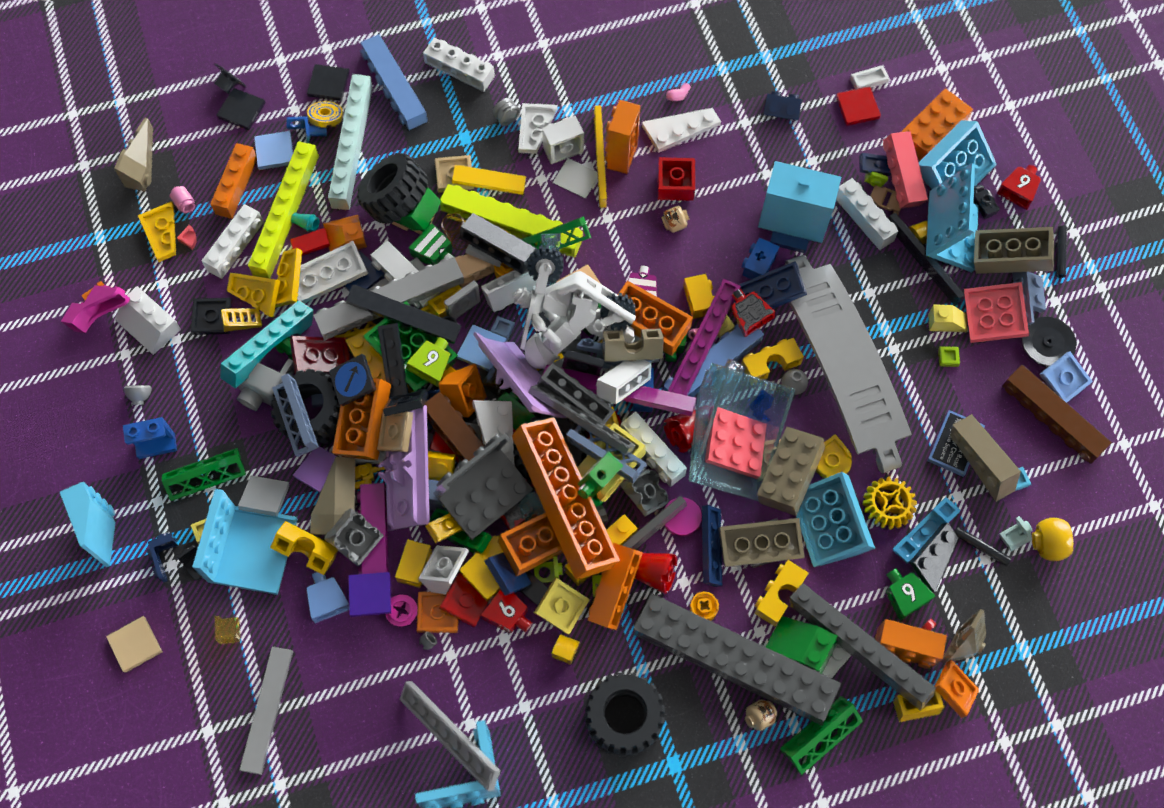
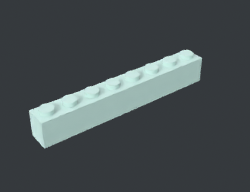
M352 75L328 195L331 208L350 209L373 89L370 76Z

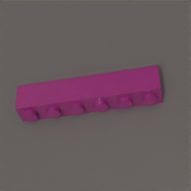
M384 483L361 484L360 491H357L358 503H361V510H358L357 513L363 515L367 522L383 534V537L363 560L362 567L359 568V574L389 572L386 486Z

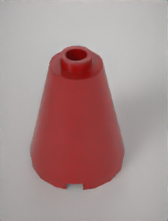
M706 406L693 410L692 416L678 414L668 417L664 421L667 424L664 426V431L672 446L677 445L680 448L678 451L682 453L689 451L709 431L713 408Z
M643 553L635 579L661 593L667 594L666 591H670L676 572H673V565L677 566L676 554Z

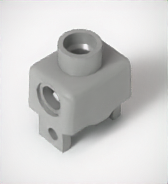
M262 358L249 374V378L238 386L241 392L237 400L255 411L258 410L262 402L271 406V401L275 399L272 387L282 382L281 376L285 374L293 375L295 373L293 360L288 359L279 373L260 364L263 360Z

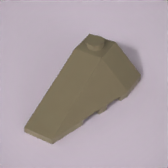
M144 118L137 128L135 138L128 141V149L122 150L114 168L126 188L144 192L152 180L153 127L148 118Z
M335 457L317 503L311 513L310 534L326 535L343 516L345 511L350 508L355 511V458Z
M983 610L977 611L958 628L941 660L942 663L950 660L958 661L971 658L983 651L986 645L983 642L986 637L985 614Z

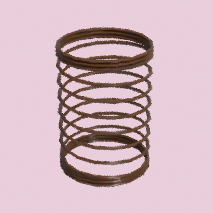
M451 213L444 217L441 227L454 249H467L468 245L464 248H455L453 245L454 243H459L453 242V239L457 238L455 236L460 234L459 230L465 221L460 214ZM449 216L460 217L462 223H456L461 225H458L460 227L454 231H447V228L446 230L444 229L443 222Z

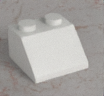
M436 546L418 579L430 592L446 594L469 550L467 548Z

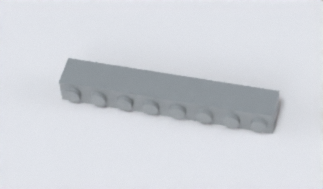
M455 257L444 258L436 265H427L419 272H410L402 279H393L387 285L382 287L376 286L370 291L401 303L406 301L411 305L464 283V276ZM345 301L337 302L329 309H320L314 314L324 341L381 317L346 304Z

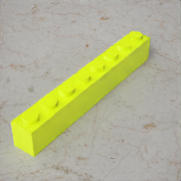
M300 141L296 145L248 264L254 276L271 278L292 226L291 217L293 213H297L319 158L315 145Z
M448 184L440 199L442 201L440 204L441 211L449 214H460L466 220L474 213L488 222L508 230L510 234L520 239L563 224L558 220L553 221L543 215L530 213L526 209L513 207L509 203L496 201L492 197H484L475 191H467L458 185ZM575 228L573 235L579 238L583 237V231ZM561 233L556 240L566 243L569 236ZM544 239L541 241L540 246L546 247L548 245L550 248L552 242ZM582 241L556 251L575 258Z

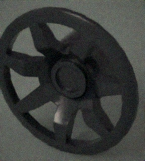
M214 63L221 72L214 84L229 94L235 84L247 87L236 76Z

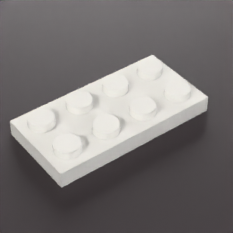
M354 241L301 265L297 300L305 304L368 274Z

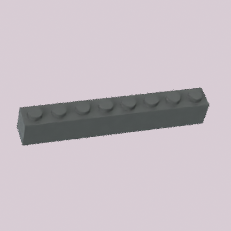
M804 583L791 595L790 607L813 625L837 635V644L920 711L934 696L935 686Z

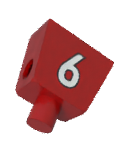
M1028 165L1026 169L1017 167L1001 184L996 194L1027 210L1035 197L1041 178L1035 175L1037 168L1033 165Z
M501 589L481 614L484 621L510 634L516 627L526 633L532 625V622L524 617L528 612V607L514 593L505 596Z

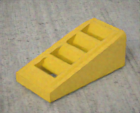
M259 309L221 310L224 332L262 327ZM247 315L248 322H244L243 316ZM251 315H255L256 322H252ZM236 317H240V322H237Z

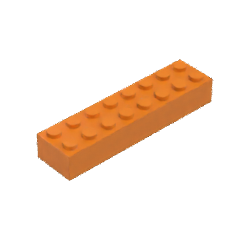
M555 418L520 425L512 435V438L575 579L578 580L611 569L620 559L592 498L589 496L587 499H584L578 494L580 487L577 483L582 477Z

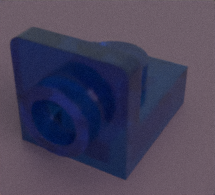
M764 389L761 390L749 408L754 411L752 415L759 421L764 419L769 423L771 419L763 413L771 407L772 401L775 398Z

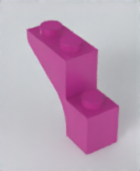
M94 285L85 302H81V304L72 303L61 322L74 332L86 333L98 317L125 306L130 298L125 295V291L120 287L115 286L113 288L107 285Z

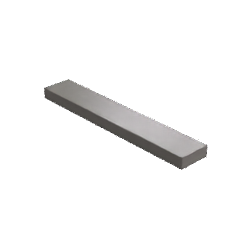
M272 647L240 771L262 775L293 654L292 650Z

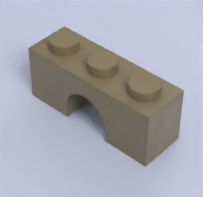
M641 329V337L635 343L625 342L622 330L603 331L602 352L604 360L617 362L663 359L664 338L661 329Z

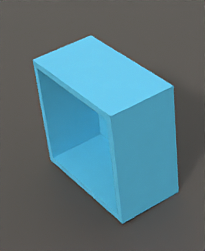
M775 161L758 227L822 243L834 210L841 177Z

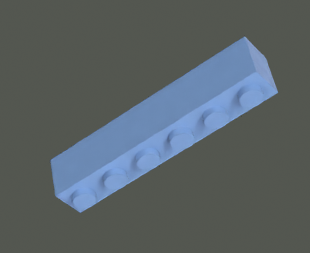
M380 34L360 42L362 47L360 53L364 60H368L369 63L367 64L371 73L375 72L376 81L379 86H383L386 98L391 99L392 102L390 103L394 112L398 111L401 124L406 125L408 130H411L428 122L426 111Z
M738 324L731 333H725L721 337V341L717 344L713 343L688 396L694 397L761 343L764 333L757 329L747 337H744ZM670 377L664 383V391H668L674 379L673 377Z

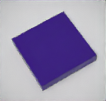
M390 572L349 575L350 617L392 613Z

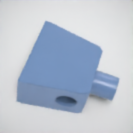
M318 572L314 573L312 576L315 584L307 587L312 620L317 623L348 611L349 602L335 578L326 579L325 575Z

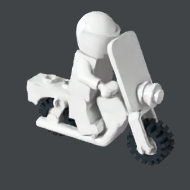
M543 245L539 246V250L535 248L533 253H530L527 269L530 277L533 275L536 286H533L530 292L527 291L526 287L518 288L513 295L515 299L514 304H520L521 308H528L520 349L525 350L528 364L536 369H545L546 365L554 363L558 354L574 341L584 328L602 339L603 331L622 330L625 342L633 343L635 337L634 328L631 325L635 320V304L631 298L628 299V295L625 294L623 297L622 293L615 294L581 271H577L559 282L546 287L550 280L551 283H554L555 278L557 280L560 278L564 264L560 251L556 252L554 247L551 250L548 245H546V248H543ZM598 303L601 304V309H597ZM544 312V316L550 321V325L547 328L539 313ZM530 322H531L532 325H533V327H534V329H535L536 331H542V332L535 333V334L526 342L527 335H528V330H529V326H530Z

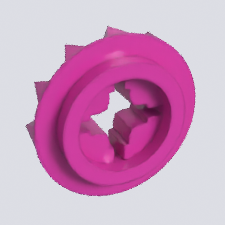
M396 595L391 598L392 613L385 615L394 626L403 627L410 625L416 619L417 604L408 595ZM405 605V611L408 615L401 614L398 618L399 613L395 608L401 609Z

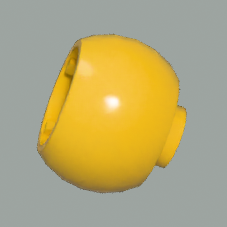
M1052 517L1040 521L1036 525L1035 532H1032L1034 550H1038L1039 555L1049 561H1060L1069 557L1073 552V536L1069 523L1063 519Z

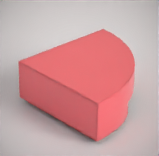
M190 225L177 237L178 241L191 250L194 249L197 236Z

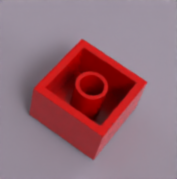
M659 157L658 200L694 201L695 158Z

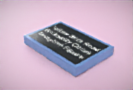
M948 410L927 461L964 477L970 463L957 444L953 442L950 434L952 425L966 417Z

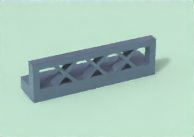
M289 374L281 376L283 383L272 387L294 454L299 457L319 446L296 380ZM285 389L287 398H282L279 391ZM289 403L293 411L292 416L286 413ZM295 420L299 428L298 433L292 431ZM302 437L306 447L299 449L297 444Z
M580 425L575 430L570 429L566 435L570 444L597 461L608 452L618 451L622 453L591 432H589L590 439H586L579 434L583 428ZM602 440L606 443L607 449L603 450L593 442ZM622 453L623 460H617L623 467L617 474L634 484L647 466V463L632 453L626 455ZM635 462L640 466L636 471L626 463Z

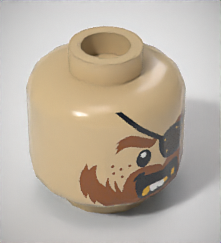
M675 206L664 211V216L661 218L666 230L674 233L687 227L689 216L686 209L682 210L680 206Z
M758 700L747 707L745 721L750 728L753 727L757 731H762L775 723L777 716L776 708L769 701Z

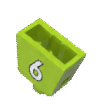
M441 337L437 339L435 344L426 341L407 362L406 370L438 387L450 357V353L445 351L448 342Z

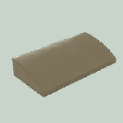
M799 518L718 528L725 567L805 558Z

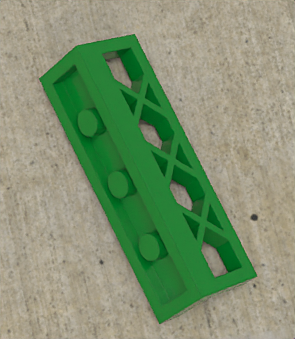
M583 216L520 240L538 250L541 241L547 239L552 242L549 249L552 250L554 244H557L558 246L554 248L559 250L591 238ZM582 226L585 236L579 238L573 235L575 228ZM564 233L569 236L566 243L556 240L559 234Z
M236 448L162 474V483L170 501L239 478L246 475L240 459L239 450ZM237 463L240 469L236 473L226 471L228 466ZM214 470L221 473L219 479L216 480L208 478V475ZM194 477L202 479L201 484L196 487L188 483ZM179 484L184 487L181 492L172 494L169 486Z
M841 696L832 703L822 726L813 721L810 722L782 746L780 750L783 755L792 761L798 773L802 775L859 726L863 720L854 704ZM852 714L855 719L846 724L847 718ZM838 728L837 735L830 737L831 732ZM819 742H823L822 748L815 751L816 745ZM807 755L806 761L800 765L798 760Z

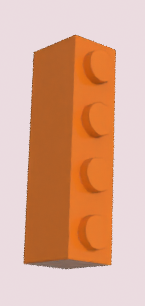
M236 143L210 203L215 215L233 219L257 161L253 147Z
M613 543L620 561L611 569L602 572L600 584L595 591L593 605L589 609L588 621L617 630L643 552Z

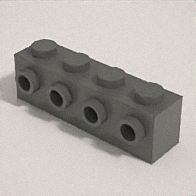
M553 363L537 383L604 425L615 411L608 403L600 400L591 390L583 387L578 380L567 375L561 367Z

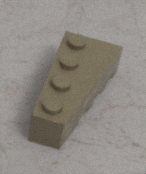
M971 414L953 424L950 434L951 439L960 448L995 502L1015 492L1021 471L976 418Z

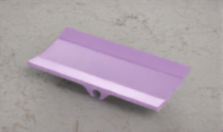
M474 332L473 335L478 340V346L497 369L496 384L500 385L501 380L504 379L503 385L499 387L500 389L512 388V392L519 397L526 408L532 413L537 412L551 415L555 418H566V416L528 392L531 386L537 385L542 376L535 368L528 364L525 355L514 342H499L484 338L479 333Z
M426 405L423 408L406 411L414 413L408 452L386 451V458L378 465L379 468L384 467L386 470L385 473L379 472L378 475L386 483L387 531L430 523Z

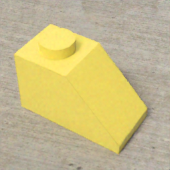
M953 305L932 306L928 314L929 331H968L966 313Z

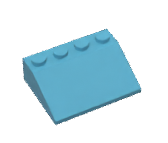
M961 120L919 162V167L923 180L933 189L971 163L978 165V169L975 170L974 186H976L997 164L978 121Z
M840 472L809 485L796 518H799L801 532L813 567L854 557L875 549L849 475Z
M84 482L61 491L62 500L80 546L105 567L110 566L115 530L113 518L115 511L113 507L108 505L107 501L102 499L99 493H95L92 486L89 487Z

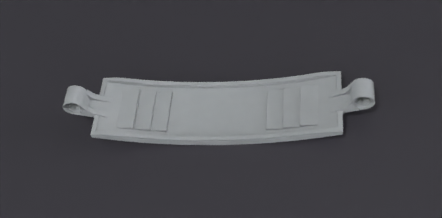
M804 255L786 260L785 265L794 261L798 264L807 292L806 296L793 300L789 304L825 375L857 455L875 449L876 463L882 474L900 468L902 462L895 441L909 437L912 434L883 362L848 292L831 264L814 269Z

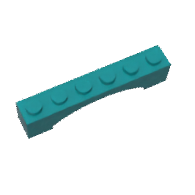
M298 300L221 363L220 378L236 389L249 378L251 371L271 349L293 334H302L312 325L313 309Z

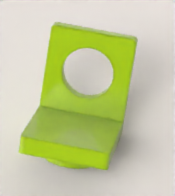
M553 557L554 562H544L534 567L535 577L542 583L552 582L554 578L559 579V575H563L562 563H558L557 557ZM542 567H547L550 570L549 577H540L539 570Z

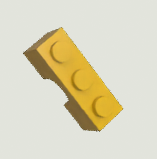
M794 338L789 340L783 339L775 346H766L756 354L750 353L742 359L741 368L750 385H753L768 378L770 370L767 367V363L772 361L778 362L783 370L786 371L800 365L804 356Z
M287 521L276 532L270 547L287 557L292 552L305 554L309 559L306 566L322 575H325L338 552L330 543Z
M789 560L785 565L780 564L775 572L778 575L775 581L770 580L765 588L768 591L764 598L760 596L754 605L757 608L754 614L774 627L788 607L779 599L778 591L788 589L794 593L808 575L807 571Z

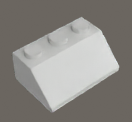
M137 286L127 295L130 300L125 306L119 308L115 321L154 355L181 328L175 319Z

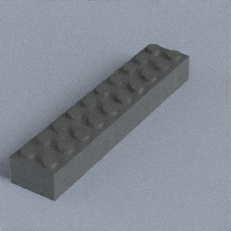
M651 593L633 629L635 636L821 726L841 684Z

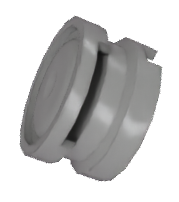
M511 98L501 100L492 111V115L498 119L502 126L511 124L520 114V108L515 105Z

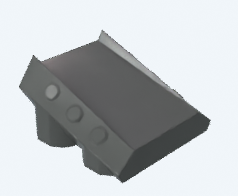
M653 470L643 471L634 484L626 480L619 485L644 516L670 502L666 490L658 485L659 476Z
M350 508L344 512L332 529L326 533L325 540L355 565L359 566L382 539L383 534L367 522L363 515Z

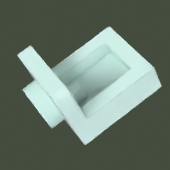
M1020 516L1016 518V525L999 533L1000 538L1010 551L1032 541V527L1027 521H1023Z

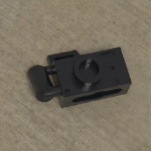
M983 185L974 186L973 203L978 205V211L984 220L996 215L1000 209L994 201L995 198L987 189L984 190Z

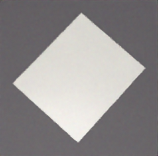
M568 158L553 183L586 198L598 179L597 171Z

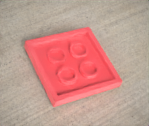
M1022 282L964 289L970 343L1029 336Z
M715 406L711 413L705 462L758 479L761 476L767 424Z

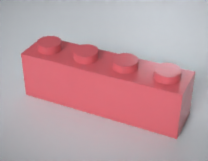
M911 132L891 133L883 140V148L886 151L887 164L891 171L892 183L895 186L896 199L899 202L900 208L920 206L928 198Z

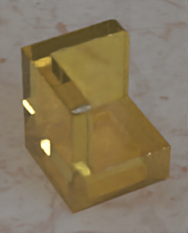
M215 616L216 641L220 644L241 642L240 619L238 617L222 619L220 616Z

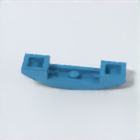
M945 497L892 550L908 563L942 523H949L961 510Z

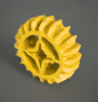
M889 476L886 478V481L883 478H879L878 482L873 481L872 486L867 487V493L863 496L866 499L863 501V505L867 506L864 509V513H871L868 519L874 518V525L880 522L882 523L881 528H885L887 524L891 530L894 525L898 529L902 524L907 525L908 520H912L914 517L912 513L916 512V508L913 506H916L917 501L913 500L915 493H909L911 487H904L905 481L900 484L898 483V478L892 481ZM883 490L893 491V493L889 494L884 492ZM899 496L902 498L904 502V507L903 504L899 501ZM894 498L892 504L886 509L888 500L890 501ZM875 499L881 505V511L876 506ZM889 512H892V513H894V514H899V515H898V516H888V515H886V514L889 513Z

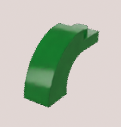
M436 508L430 517V522L449 514L448 511ZM462 530L445 539L461 548H467L471 553L478 552L482 554L491 541L492 536L482 531L474 539L470 540Z

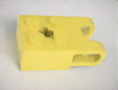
M613 423L610 429L634 443L636 446L631 453L642 459L646 454L645 445ZM602 440L597 442V446L603 450L607 449L606 443ZM610 452L617 459L623 460L622 453L614 454L615 452ZM589 455L578 467L581 477L597 462V460ZM635 462L626 463L631 468L637 465ZM616 474L597 493L598 499L605 502L623 482L624 478Z

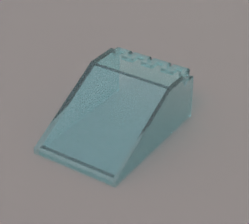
M711 363L710 369L705 371L697 397L689 481L759 501L757 493L776 452L795 389L764 379L760 380V378L749 374L743 375L742 372L730 369L729 367ZM718 407L767 424L761 476L758 479L705 462L708 437Z

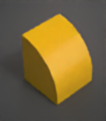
M928 221L908 227L922 245L927 243Z
M561 634L553 648L552 657L571 665L580 642Z

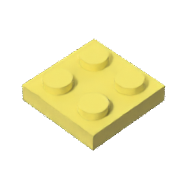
M554 578L534 613L564 633L570 634L590 599L558 578Z

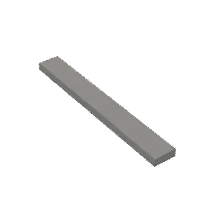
M406 681L400 701L487 791H494L500 770L412 681Z

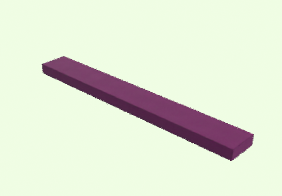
M723 279L668 392L688 396L734 302L731 295L740 289V285Z
M546 365L543 374L546 372L550 365ZM562 368L567 375L575 378L583 387L597 395V379L601 376ZM646 386L639 387L622 400L692 416L696 404L695 397Z

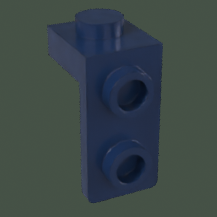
M171 533L160 534L156 539L148 541L149 549H147L150 560H153L155 567H153L154 575L163 582H167L168 579L159 553L178 546L176 538Z

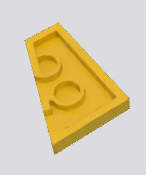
M171 201L138 215L158 262L175 256L176 241L173 202Z
M298 248L284 251L276 272L278 275L277 280H280L275 308L297 302L302 250Z
M230 273L227 291L251 304L254 308L261 310L267 316L274 317L280 280Z

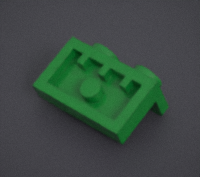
M504 391L497 401H512L513 428L517 430L525 422L529 423L530 418L535 415L525 405L523 406L518 402L519 397L512 391L509 394Z

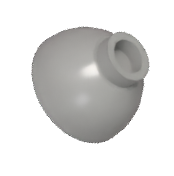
M799 369L788 370L782 377V387L790 394H801L808 386V378Z
M150 385L125 386L124 392L127 398L132 401V405H144V401L151 394L152 387Z

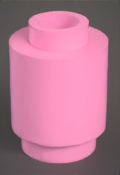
M177 186L172 189L170 198L178 210L185 214L193 211L195 201L187 189L183 186Z

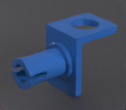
M307 116L286 118L287 129H305L306 143L308 144L311 136H327L326 127L310 126ZM298 121L300 124L293 125L291 122Z

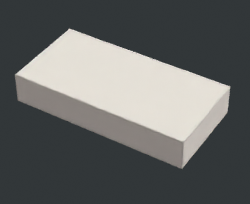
M883 65L857 72L850 76L855 90L866 87L872 88L889 83L890 80Z

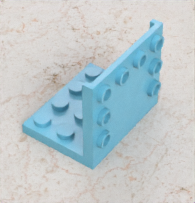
M973 163L929 191L926 256L969 272L975 270V231L978 228V205L973 203L975 170L978 169V165Z
M215 489L192 567L209 583L278 595L288 557L270 547L276 532L284 522L287 521L296 526L298 519L295 516L278 514L276 517L239 510L238 506L232 503L223 490Z
M485 720L476 722L477 728L473 729L475 742L479 750L495 765L490 732ZM498 780L494 791H487L476 781L415 794L416 802L422 808H463L465 803L471 802V805H479L484 803V799L501 796Z

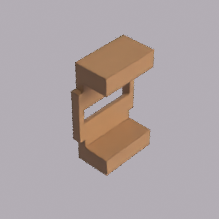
M875 185L871 197L876 206L889 211L893 210V214L896 213L898 215L901 208L896 199V191ZM887 192L892 193L887 206L882 205Z

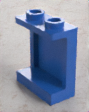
M163 417L123 425L125 443L127 445H135L136 457L138 459L177 451L175 433Z

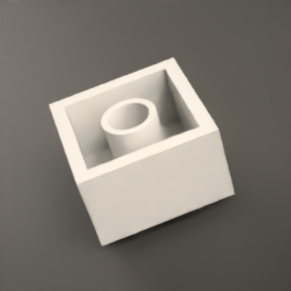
M576 116L564 118L562 121L548 124L542 128L543 148L551 164L584 152V132Z

